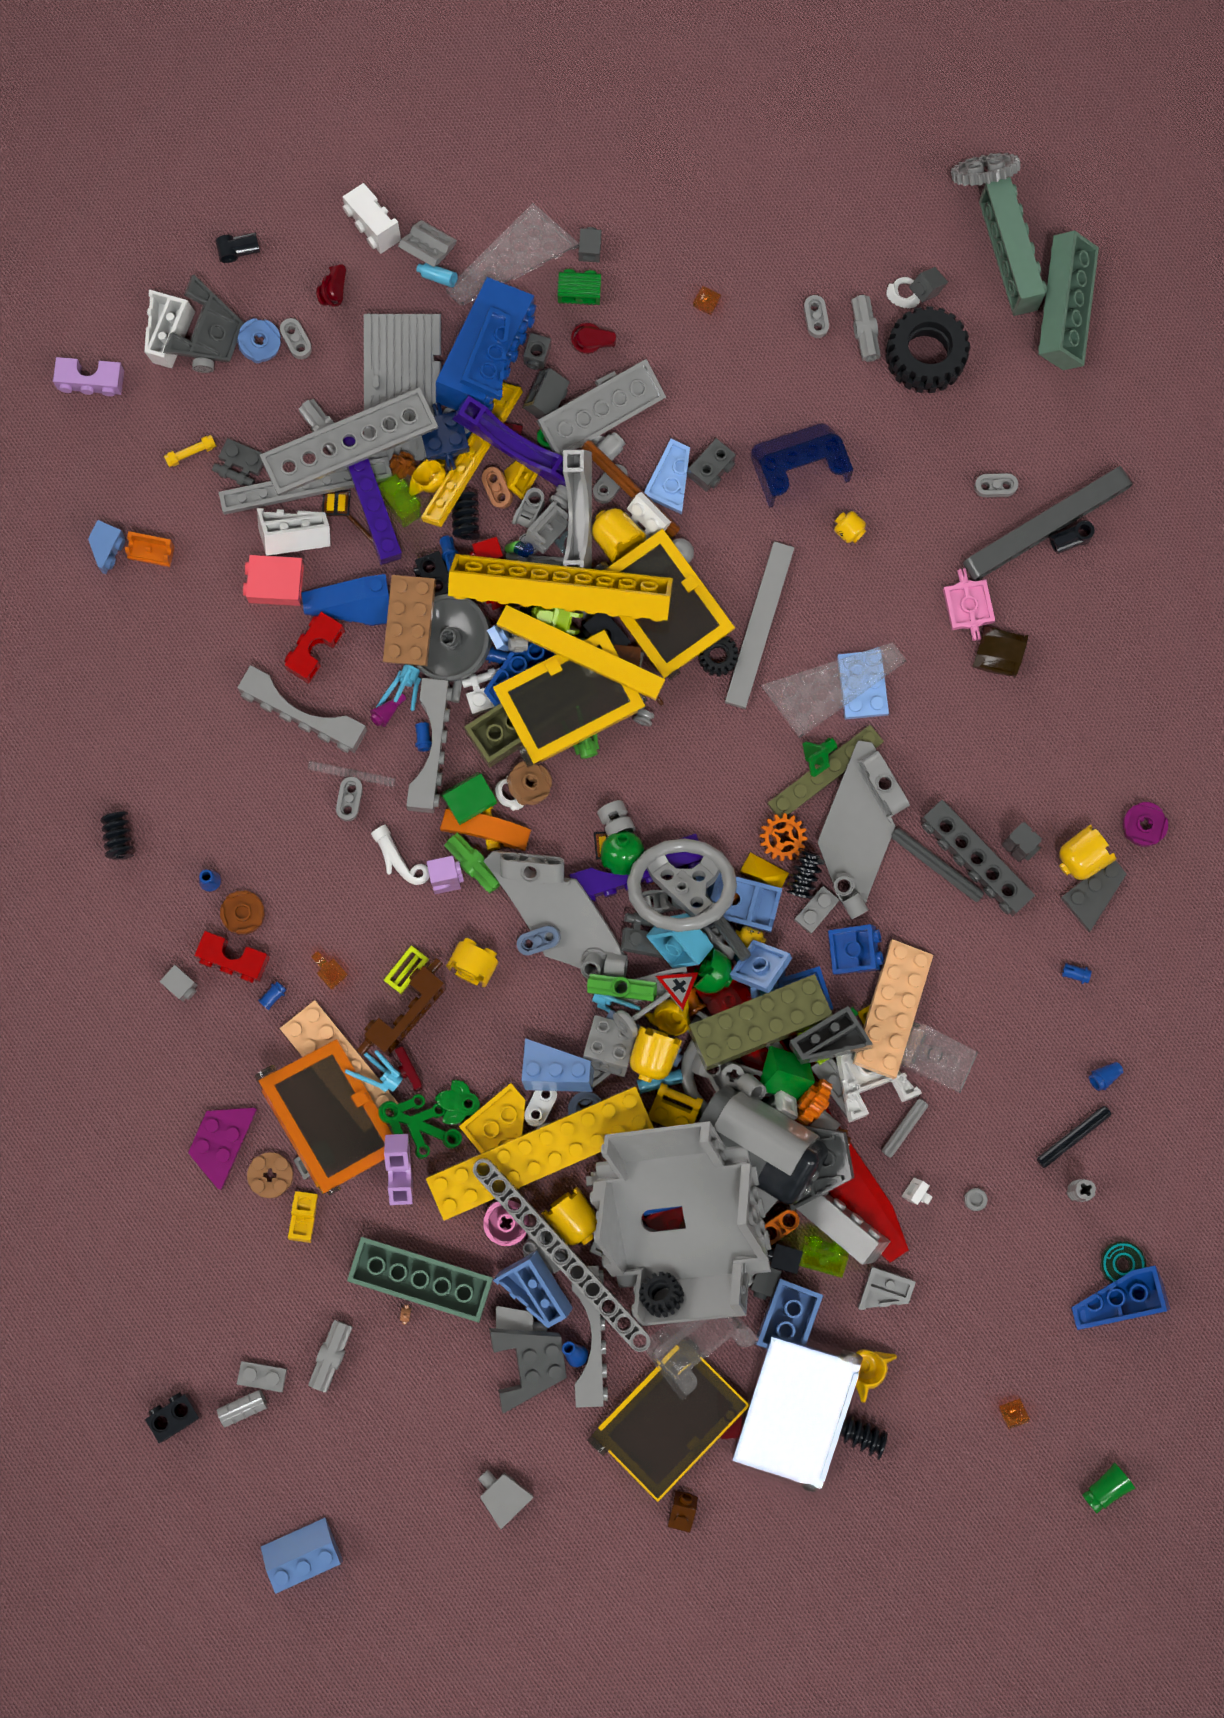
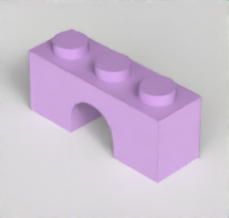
M56 357L53 382L61 392L71 393L72 391H80L87 395L93 393H102L105 396L121 395L124 369L120 362L99 361L97 371L91 376L81 375L82 366L78 359Z
M453 856L426 861L435 894L461 889L460 883L464 882L459 861L455 862Z
M408 1134L385 1135L384 1157L386 1171H388L390 1205L413 1204V1176Z

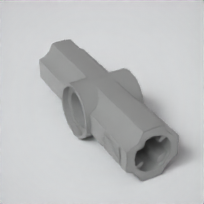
M859 295L851 300L854 315V335L859 342L862 361L872 362L881 356L877 338L878 324L876 318L873 317L870 296Z
M314 399L307 400L299 408L300 414L310 425L312 432L334 424L333 420L324 414ZM332 445L325 446L331 455L335 453L336 449Z
M334 1320L326 1342H323L317 1355V1364L308 1386L327 1393L334 1373L338 1370L344 1357V1348L352 1331V1326Z

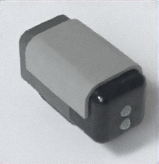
M728 1085L714 1094L698 1122L710 1121L725 1147L740 1145L747 1149L752 1167L756 1166L759 1185L756 1187L784 1204L793 1205L811 1191V1186L818 1178L819 1172L828 1156L827 1146L819 1141V1135L752 1095L748 1097L743 1091L738 1092Z

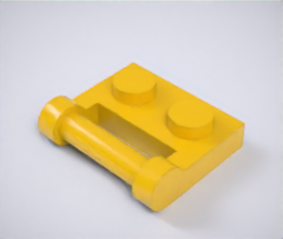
M661 1083L648 1115L650 1120L666 1127L694 1123L704 1099L699 1097L695 1099L668 1088V1085L665 1083ZM663 1096L669 1097L691 1106L693 1109L691 1111L662 1098Z

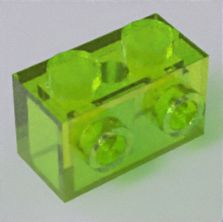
M395 474L378 485L383 500L403 528L421 517V504L415 495L411 497L408 492L409 487L403 478L399 480Z
M815 1235L810 1237L804 1236L800 1251H803L799 1266L843 1278L849 1253L835 1241L829 1243Z

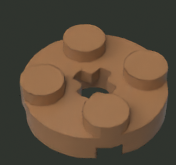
M532 761L518 763L507 777L508 788L521 805L541 803L549 795L550 787L552 786L551 776L542 765L532 764ZM526 779L534 782L532 787L527 786L525 783Z
M272 1152L263 1153L255 1157L247 1172L248 1184L252 1191L264 1198H277L290 1188L294 1177L293 1168L288 1160L282 1155ZM268 1169H272L273 1173L277 1174L276 1178H272V1182H268V1178L264 1177V1174L268 1173Z

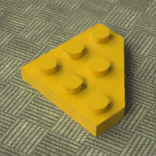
M510 1083L459 1127L480 1153L488 1151L523 1135L526 1100L514 1085Z

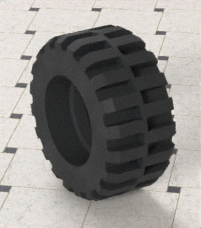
M927 306L926 310H922L921 307L915 308L913 314L908 311L903 315L902 319H898L891 331L886 346V363L890 364V373L896 374L895 380L898 383L904 382L905 388L909 390L913 387L917 389L916 392L923 393V390H928V393H935L937 388L942 391L947 389L948 384H954L958 376L963 372L969 357V335L966 330L963 331L964 324L960 320L957 322L954 314L950 313L948 315L944 313L945 309L933 310V306ZM916 337H933L942 343L947 352V357L942 362L936 364L922 363L913 357L908 344Z

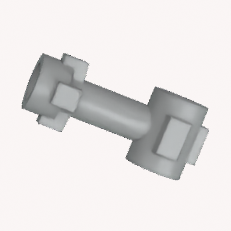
M511 633L512 638L508 639V650L513 652L527 651L528 641Z

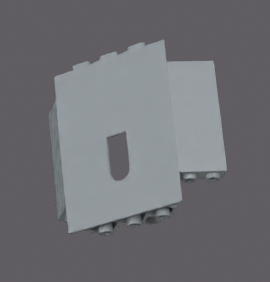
M710 1121L605 1135L604 1144L601 1146V1153L607 1161L596 1162L598 1179L594 1181L593 1191L590 1192V1202L597 1209L594 1241L603 1251V1267L606 1268L611 1277H617L619 1288L634 1287L635 1301L631 1307L633 1317L636 1318L641 1326L746 1316L749 1274L771 1272L767 1250H771L768 1230L765 1231V1224L762 1219L765 1218L762 1198H759V1191L756 1187L759 1185L756 1166L752 1167L749 1151L740 1145L725 1147ZM682 1206L686 1228L650 1231L643 1226L642 1216L645 1211ZM662 1271L664 1274L668 1272L671 1276L673 1275L684 1292V1296H682L684 1301L679 1303L680 1309L674 1308L675 1313L671 1315L668 1312V1317L665 1318L662 1314L660 1318L656 1317L655 1314L654 1316L651 1315L639 1298L641 1296L639 1289L643 1290L641 1287L642 1282L646 1284L647 1281L645 1279L647 1277L652 1279L653 1273L659 1276V1272ZM665 1288L658 1291L654 1296V1300L664 1299L668 1295L669 1289Z

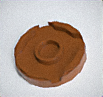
M246 890L236 891L225 898L220 907V918L223 925L230 932L238 935H248L255 932L262 925L265 918V908L261 899L255 894Z

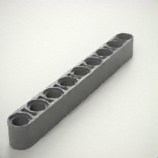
M1119 466L970 556L963 562V565L972 579L978 581L1129 489L1133 482L1122 466Z

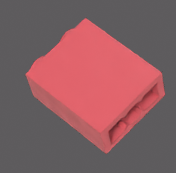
M249 555V562L245 563V575H248L247 583L243 584V596H246L249 603L301 606L304 573L302 558Z

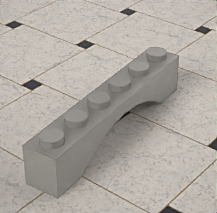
M563 450V474L567 489L569 514L568 537L563 566L592 569V452L587 450Z
M251 665L237 687L241 697L246 701L252 703L254 700L260 703V707L265 711L271 713L273 710L279 713V717L284 721L290 723L292 720L298 723V727L303 731L317 733L319 739L327 743L329 741L336 743V747L343 752L348 753L351 751L355 753L367 733L365 725L348 716L323 718L299 711L279 694L270 675Z
M422 678L420 703L431 723L432 745L424 768L409 784L407 797L408 811L434 813L435 807L439 808L440 794H437V786L442 785L443 773H439L440 764L444 765L445 752L442 751V744L447 743L448 730H444L445 722H449L450 709H447V702L452 701L453 688H449L447 680Z
M574 1266L571 1269V1275L573 1277H580L584 1270L581 1266ZM587 1266L604 1284L603 1270H599V1266ZM572 1283V1291L580 1299L587 1312L592 1334L588 1362L582 1374L575 1382L576 1407H603V1401H608V1389L603 1387V1378L607 1377V1363L602 1364V1354H606V1340H601V1331H605V1318L600 1317L598 1310ZM590 1283L587 1285L586 1291L589 1294H596L599 1291V1286L596 1283Z

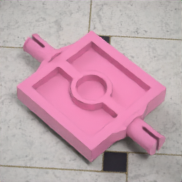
M966 568L957 570L960 582L956 585L944 587L943 593L951 630L970 629L972 641H976V639L978 641L981 640L979 627L994 623V612L987 580H968Z

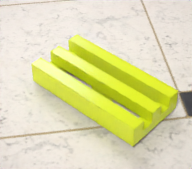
M411 945L386 976L384 982L402 995L411 980L408 977L401 987L398 984L419 958L422 961L414 971L417 968L421 970L429 959ZM412 953H414L415 956L413 957V959L409 962V964L405 967V969L401 972L397 979L394 982H392L391 979L393 978V976L397 973V971L401 968V966L405 963L409 956Z

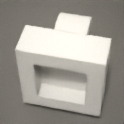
M782 1090L774 1094L775 1101L771 1106L793 1120L798 1118L796 1098Z
M916 1178L912 1179L902 1195L904 1199L917 1205L919 1202H924L928 1205L933 1198L926 1192L929 1185Z

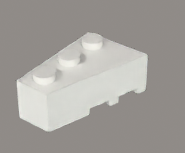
M149 290L150 305L147 311L149 318L148 327H146L144 352L152 363L172 368L177 355L163 353L169 334L173 332L185 338L195 311L188 300Z

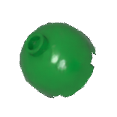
M622 830L618 833L610 834L602 844V865L605 868L611 869V873L617 875L630 874L633 863L645 852L643 843L636 834L630 831Z
M712 948L701 962L699 970L695 968L693 972H698L693 987L704 993H717L724 987L727 988L733 980L730 976L732 971L730 960L724 953Z

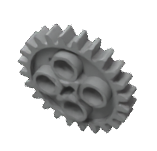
M990 153L988 156L981 155V157L966 159L965 162H959V165H954V168H951L952 181L958 185L963 184V186L968 184L971 186L982 185L983 183L990 184L992 181L999 182L1000 179H1007L1006 177H1012L1013 174H1017L1020 171V159L1018 155H1008V153ZM985 166H987L988 172H984Z

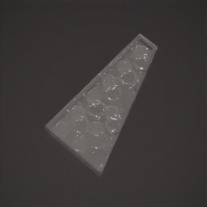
M532 203L458 277L454 287L446 288V293L463 306L477 298L487 277L501 283L516 279L542 266L543 263L562 256L566 251L578 248L579 243Z
M889 643L763 684L761 687L797 736L801 738L905 663L906 659L894 643Z

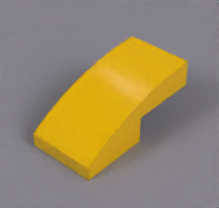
M295 1191L288 1240L311 1243L318 1194Z

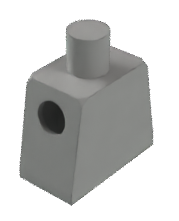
M496 1306V1329L547 1332V1327L544 1324L533 1322V1315L529 1311Z
M487 1469L478 1478L487 1489L480 1498L500 1529L534 1498L531 1492L505 1472L496 1479Z

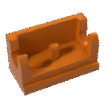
M128 531L127 539L129 544L128 547L125 546L127 559L170 567L175 548L171 539Z

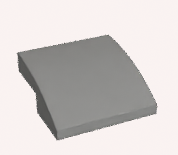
M421 220L413 225L410 233L400 240L398 247L435 267L449 254L456 245L457 240Z

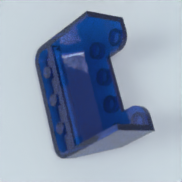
M817 424L759 443L753 447L751 460L769 508L774 506L776 496L786 493L789 489L790 483L786 471L822 459H826L832 473L843 475L845 482H850L853 473L852 464L841 437L827 424Z

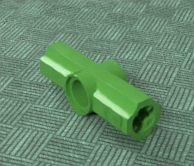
M456 833L446 842L444 847L459 861L462 869L471 878L474 877L489 894L500 886L496 877L485 864L484 856L477 849H473L461 835Z
M590 974L587 983V993L653 1002L657 995V982ZM626 982L627 990L622 994L618 993L617 987L619 983Z

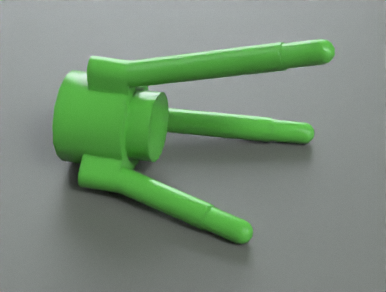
M577 705V716L580 727L585 724L580 706ZM562 721L561 724L566 734L570 733L571 731L565 721ZM597 734L593 735V741L591 738H587L581 741L580 745L576 744L573 746L576 755L580 754L581 759L598 755L597 750H599Z

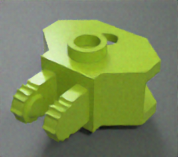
M536 606L531 611L533 618L565 633L578 635L580 632L579 629L571 625L572 617L582 618L584 613L581 611L568 612L560 608L544 609L541 606Z

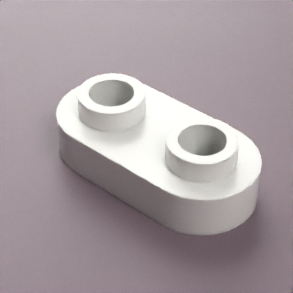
M535 1090L524 1114L525 1120L530 1126L538 1127L545 1123L557 1099V1091H548L550 1097L544 1099L541 1096L543 1091ZM533 1111L540 1113L538 1119L532 1118L531 1114Z

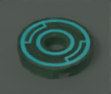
M1127 1241L1108 1245L1101 1255L1100 1270L1104 1278L1110 1283L1133 1270L1146 1267V1258L1143 1252L1135 1244ZM1122 1257L1127 1259L1129 1263L1125 1271L1120 1270L1117 1266L1118 1260Z

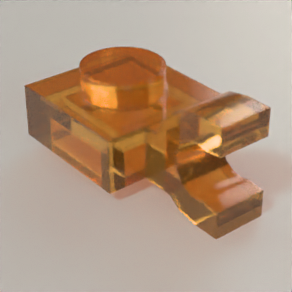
M318 951L311 956L321 968L317 975L331 990L348 976L334 958L327 962Z

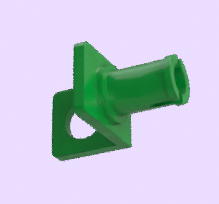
M827 738L820 745L807 741L803 743L805 760L809 762L812 777H816L830 767L828 754L837 749V743L833 738Z

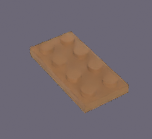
M392 575L383 655L384 663L416 666L428 665L436 579Z

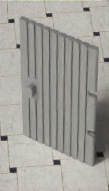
M364 314V411L420 387L434 416L432 405L434 403L437 405L436 380L441 372V361H434V356H441V314ZM407 411L403 414V418L410 422L415 419V414ZM386 420L383 423V427L387 430H392L396 426L392 420ZM371 428L364 430L366 438H373L376 434ZM419 436L368 459L388 457L390 461L393 454L399 455L401 451L410 453L414 457V461H425L427 456L422 436Z

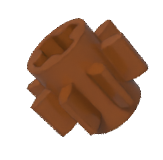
M401 451L399 455L393 454L389 467L392 468L391 472L393 475L404 479L407 474L412 476L417 463L414 462L415 459L410 453Z

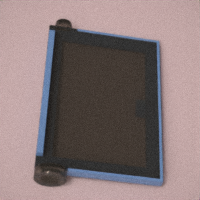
M772 1335L737 1443L733 1461L803 1483L802 1488L810 1492H815L816 1488L821 1489L859 1376L863 1357L848 1350H841L840 1355L836 1356Z

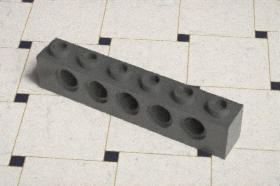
M943 800L921 819L922 828L929 835L933 834L938 839V845L943 850H948L953 855V860L960 867L964 866L969 871V877L984 887L983 890L987 896L992 899L995 898L1000 903L999 907L1005 914H1010L1013 917L1035 896ZM940 824H948L950 832H943L940 829ZM962 839L965 842V848L957 847L955 840ZM971 855H978L981 863L974 864L971 861ZM986 871H993L996 874V880L988 879ZM1003 886L1011 889V896H1005L1002 893Z

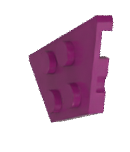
M257 1109L213 1110L206 1111L188 1154L217 1189L222 1190L256 1115Z

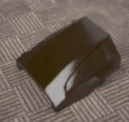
M984 626L972 667L989 673L1015 678L1022 663L1029 635L1014 634L994 627Z

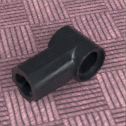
M256 233L237 237L222 235L215 240L219 260L222 263H231L240 256L260 252Z
M1081 521L1072 528L1050 536L1051 546L1056 554H1060L1079 545H1086L1092 539L1095 528L1091 522ZM1085 530L1089 536L1083 537L1078 531Z

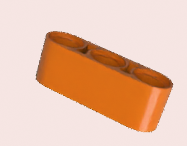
M786 1210L765 1223V1229L772 1227L776 1232L775 1238L770 1240L771 1245L798 1227L800 1221L795 1211ZM790 1214L793 1216L794 1224L792 1227H786L783 1224L782 1219L784 1215Z

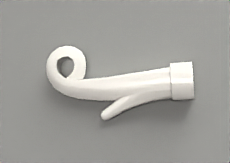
M386 824L371 833L375 842L378 843L382 850L388 875L392 873L393 865L397 872L411 884L421 885L429 879L428 867L424 864H417L409 871L390 836L391 832ZM417 870L423 871L422 877H415Z

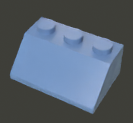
M326 1517L261 1546L266 1572L275 1594L336 1567L343 1562Z

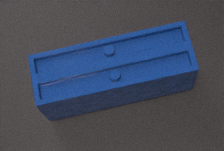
M489 277L486 278L436 380V403L457 411L462 401L467 396H470L492 412L494 398L460 383L491 306L510 315L506 345L507 353L504 364V380L508 379L511 371L509 367L512 362H516L519 355L518 348L520 345L523 346L526 341V331L528 328H532L536 317L533 316L536 310L534 295Z

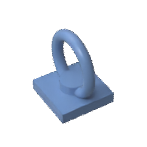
M752 940L747 948L751 956L745 961L739 959L730 976L735 981L751 986V998L754 999L760 996L759 990L769 993L773 987L775 988L774 990L779 989L777 980L785 977L786 967L792 960V957L788 952Z

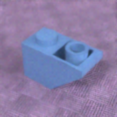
M97 520L88 540L99 569L103 574H107L108 570H111L115 564V556L118 550L121 551L124 547L125 536L120 529Z

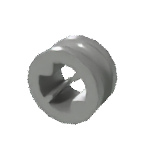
M639 709L633 721L650 727L652 725L651 719H654L655 715L647 710Z

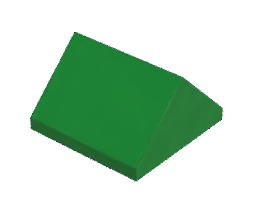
M479 772L440 794L459 825L498 803L484 777Z
M769 1046L760 1082L766 1087V1093L774 1095L782 1090L795 1097L796 1101H798L815 1083L810 1063L800 1064L794 1053Z

